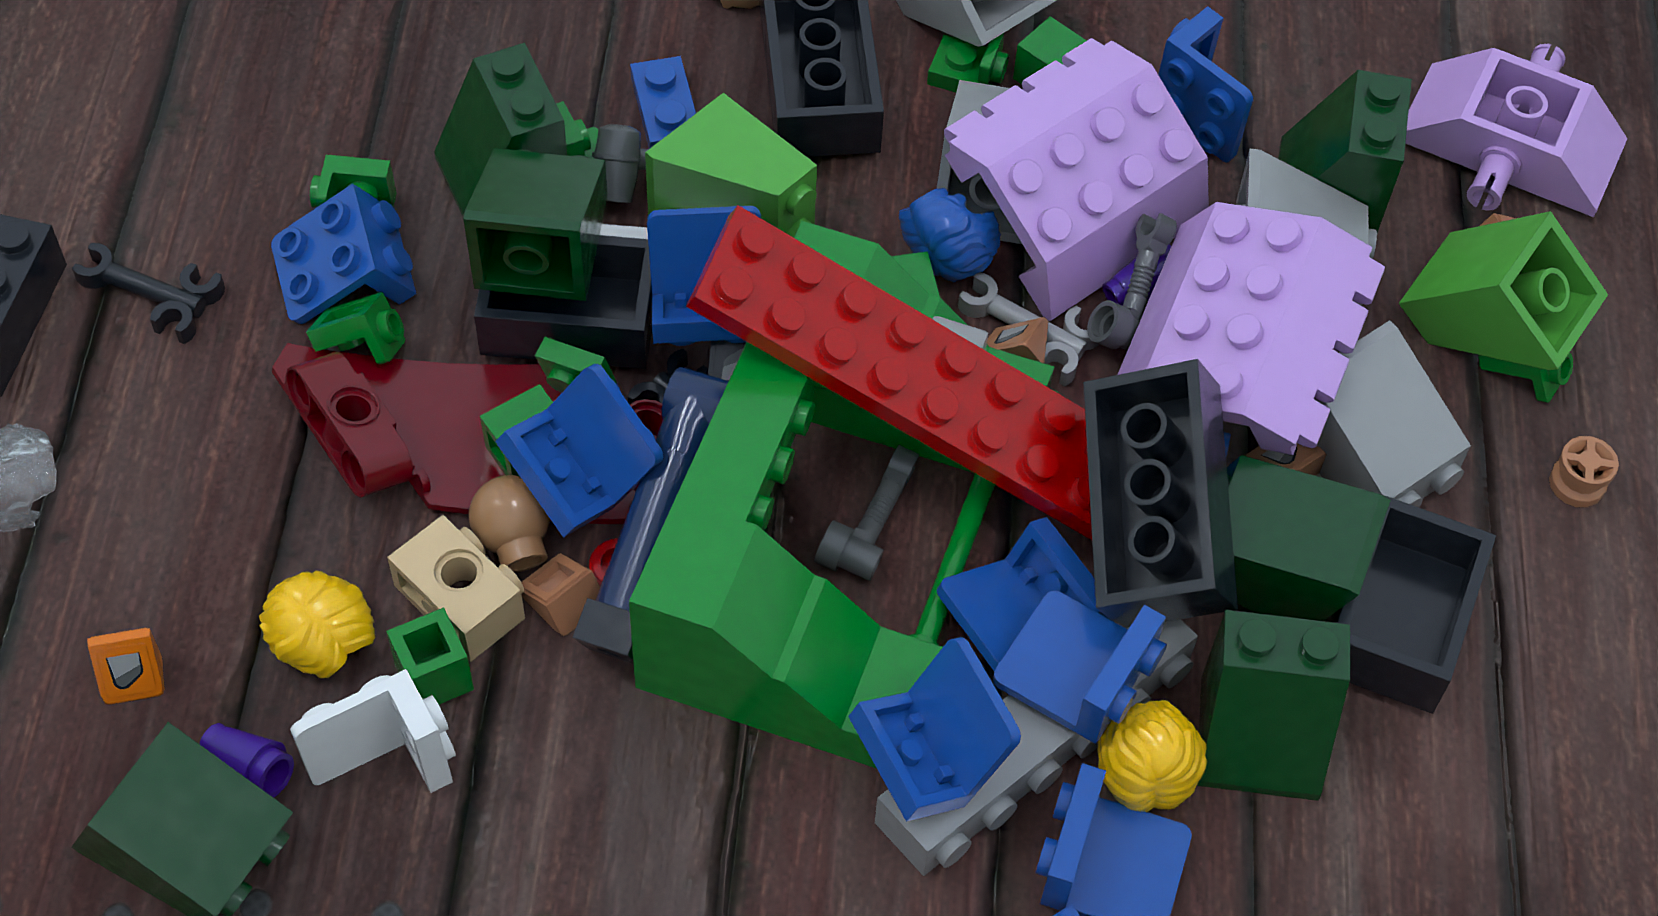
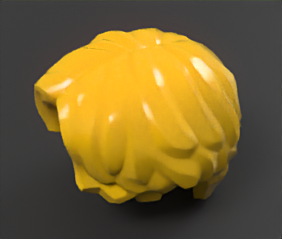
M316 570L313 573L308 571L301 572L277 584L267 595V600L262 606L264 612L259 615L261 621L259 626L263 632V639L277 659L303 673L315 674L318 678H329L346 663L347 654L355 652L364 646H369L375 639L374 619L370 615L371 609L367 605L361 590L356 585L336 576H329L323 571Z
M1166 700L1148 701L1145 704L1136 703L1130 707L1120 724L1111 720L1098 740V768L1106 770L1103 782L1120 804L1134 811L1148 812L1152 808H1176L1194 793L1207 765L1205 741L1201 738L1199 732L1195 730L1192 722L1188 721L1178 708Z

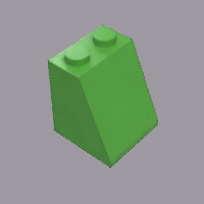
M724 93L645 152L648 215L654 210L730 207L737 205L754 206L759 209L761 219L793 238L801 221L815 223L817 165Z
M1549 211L1450 232L1403 296L1399 305L1428 344L1541 369L1555 370L1559 369L1608 296V293L1552 212Z

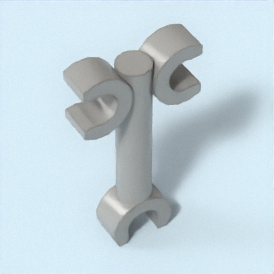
M985 273L975 274L972 287L974 291L982 294L983 297H974L964 291L959 295L958 309L968 317L980 318L990 314L1009 325L1041 318L998 295L996 281ZM1078 306L1070 308L1066 313L1063 329L1048 322L1044 364L1059 362L1064 365L1059 384L1063 386L1070 384L1075 378L1078 361L1083 356L1085 350H1091L1099 345L1089 338L1087 330L1076 326L1081 313V308Z

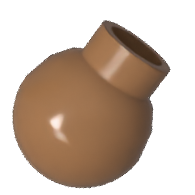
M503 475L484 483L473 496L469 508L470 528L482 545L490 552L496 553L500 565L505 564L514 573L534 568L545 562L548 556L542 539L547 533L550 518L521 477Z

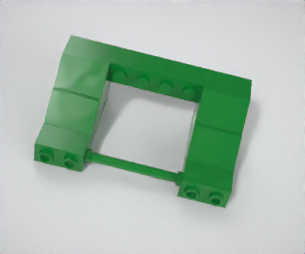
M801 221L794 236L798 241L931 319L934 316H939L967 325L940 297L930 295L878 243ZM746 342L629 600L635 688L876 768L848 716L859 702L908 692L943 648L939 646L937 640L946 619L948 608L937 595V588L944 578L963 572L995 484L974 473V478L915 633L905 635L881 627L830 581L814 575L765 532L774 506V498L769 496L775 482L784 484L789 476L795 456V450L790 447L796 434L805 436L812 422L895 449L898 445H901L920 454L919 456L968 472L972 471ZM988 345L986 346V351L1050 388L1054 366L998 350Z

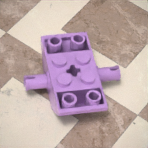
M1540 44L1533 50L1530 61L1496 48H1490L1432 63L1409 109L1406 144L1477 171L1478 173L1467 191V198L1473 206L1477 207L1483 193L1487 192L1488 196L1482 210L1496 209L1502 201L1507 185L1510 184L1594 217L1625 146L1627 137L1593 85L1559 73L1566 57L1564 52L1557 46L1549 61L1545 60L1551 44Z

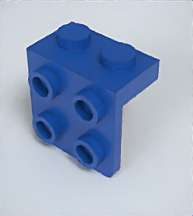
M1207 6L1191 20L1185 18L1180 21L1173 29L1166 41L1158 76L1202 149L1207 153L1214 154L1227 163L1237 155L1252 106L1253 95L1246 86L1212 62L1224 18Z
M352 183L275 235L271 248L289 319L298 324H304L364 284L379 293L383 292L386 297L399 305L417 294L410 272L413 269V263L409 254L404 249L399 232L401 220L391 204L385 200H377Z
M736 206L654 210L648 215L647 232L652 286L653 344L670 343L676 346H686L698 341L726 340L731 343L747 342L686 307L725 222ZM741 206L761 218L758 208L754 206Z
M592 364L583 369L546 410L504 431L495 441L563 538L612 510L663 460L662 449L656 442L654 435L645 427L622 395L618 385L599 364Z
M1047 517L1031 521L1004 560L946 577L937 588L939 598L993 671H995V668L1043 597L1050 591H1059L1108 618L1096 608L1095 579Z
M1050 591L1043 597L995 668L993 682L997 688L1097 744L1111 720L1120 724L1126 716L1137 695V691L1132 687L1141 673L1150 677L1160 662L1167 647L1166 643L1159 640L1166 616L1144 605L1129 629H1126L1059 591Z
M963 637L948 640L908 692L859 702L848 716L906 822L964 808L1018 746L1021 740L1020 729L1012 714L1003 702L971 645Z
M1082 763L1076 784L1063 782L1056 803L1053 818L1064 821L1059 840L1046 837L1035 874L1047 877L1040 904L1060 911L1072 904L1080 916H1170L1192 837L1190 828L1183 823L1148 812L1134 811L1128 809L1123 804L1099 797L1106 770Z

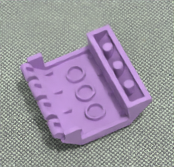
M1092 38L1063 55V64L1055 60L1022 81L1023 89L1015 85L982 105L981 111L983 116L974 110L944 129L945 138L950 144V151L945 154V157L961 183L978 173L981 175L1033 260L1035 266L1019 275V278L1043 317H1046L1048 321L1053 320L1101 288L1105 282L1111 280L1115 274L1137 257L1136 226L1143 213L1156 220L1159 213L1176 220L1175 238L1181 224L1209 207L1207 155L1152 64L1114 41L1102 45Z
M1215 202L1180 225L1118 375L1198 359L1220 385L1223 421L1249 426L1261 449L1294 455L1297 447L1296 443L1305 447L1315 448L1330 413V408L1317 402L1314 398L1326 403L1334 402L1350 361L1349 358L1335 350L1342 353L1353 352L1368 314V310L1357 303L1364 305L1372 303L1385 266L1369 257L1373 247L1322 217Z

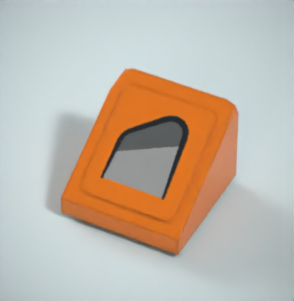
M150 628L99 635L87 639L99 692L105 704L110 705L157 697L164 693L162 656Z

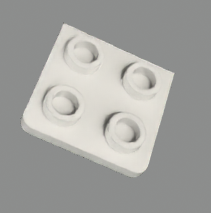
M406 669L393 676L384 675L376 677L367 682L359 692L334 704L325 703L313 707L302 716L301 720L294 723L290 729L306 771L314 785H321L404 744L430 793L453 783L447 760L456 756V753L446 733V730L449 729L446 719L433 695L422 700Z

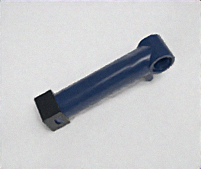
M683 367L676 369L671 376L662 402L663 421L656 437V442L663 452V460L639 482L596 600L587 598L572 637L589 650L634 664L629 611L630 597L729 381Z

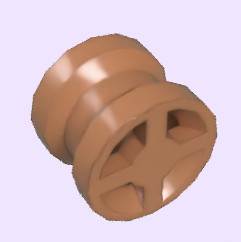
M1592 436L1573 438L1564 446L1559 460L1551 470L1549 476L1550 487L1556 497L1566 504L1574 507L1595 505L1603 498L1608 484L1617 474L1619 467L1618 457L1612 447L1601 439ZM1575 470L1582 471V476L1577 474Z

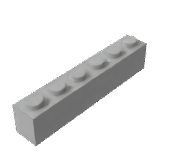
M1181 619L1164 622L1159 640L1167 644L1166 650L1151 676L1148 677L1141 673L1132 688L1137 691V695L1131 707L1136 703L1145 704L1150 701L1151 697L1149 695L1163 684L1167 688H1172L1192 669L1194 663L1190 658L1198 635ZM1008 695L1003 699V702L1020 729V743L964 808L906 822L890 791L886 790L877 797L875 824L923 876L938 864L947 868L957 862L967 852L972 843L970 839L986 826L993 831L1003 825L1017 809L1018 805L1016 802L1031 790L1036 794L1045 791L1060 776L1063 771L1061 766L1076 754L1080 758L1088 756L1098 747V742L1097 744L1091 742L1013 696Z

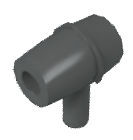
M608 124L599 127L595 152H592V157L605 160L607 201L632 203L639 170H646L645 152L649 149L641 148V132L634 127L618 124Z

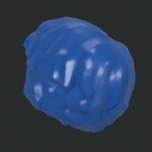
M944 187L934 189L916 199L909 205L910 207L900 210L898 217L903 239L910 247L911 252L928 251L934 275L940 276L947 281L956 282L957 280L983 272L991 264L993 256L1000 247L1001 233L994 212L972 213L965 207L967 199L964 195L960 193L948 195V191Z

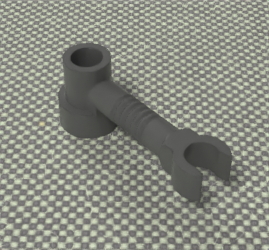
M1144 213L1142 214L1136 226V248L1138 254L1134 264L1135 268L1131 275L1132 278L1128 285V293L1125 296L1123 306L1111 300H1106L1093 310L1087 325L1088 336L1093 342L1109 349L1122 348L1128 351L1145 310L1159 257L1166 252L1167 246L1175 236L1177 229L1176 220L1162 213L1158 214L1157 220Z
M898 445L858 527L853 529L833 520L817 550L814 559L815 563L834 572L840 567L868 581L872 579L884 553V549L876 546L875 543L900 494H902L908 484L920 454Z

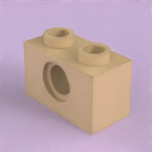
M442 515L387 558L394 586L423 615L443 607L445 608L467 654L468 660L471 662L525 619L521 595L524 592V587L517 575L508 566L501 564L497 567L485 556L486 552L482 543L470 529L463 527L458 530ZM466 580L473 582L464 588L450 587L458 581Z

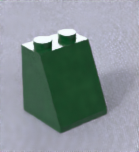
M525 42L473 58L435 148V159L463 217L494 148L508 150L524 149L536 153L567 156L564 119Z
M1357 70L1282 136L1278 159L1367 205L1369 229H1376L1378 233L1404 162L1412 79Z
M494 148L463 217L474 289L586 301L608 196L605 160L588 158L581 155L565 156L536 153L524 149L508 150Z
M1240 455L1227 467L1237 603L1257 614L1324 621L1359 596L1391 500L1375 492Z
M1225 610L1201 677L1199 734L1206 743L1205 757L1207 765L1197 786L1319 801L1350 682L1349 624Z
M167 722L72 845V848L187 916H217L219 913L224 916H232L252 889V886L245 882L244 879L257 861L268 866L289 839L290 834L281 828L293 812L185 733Z

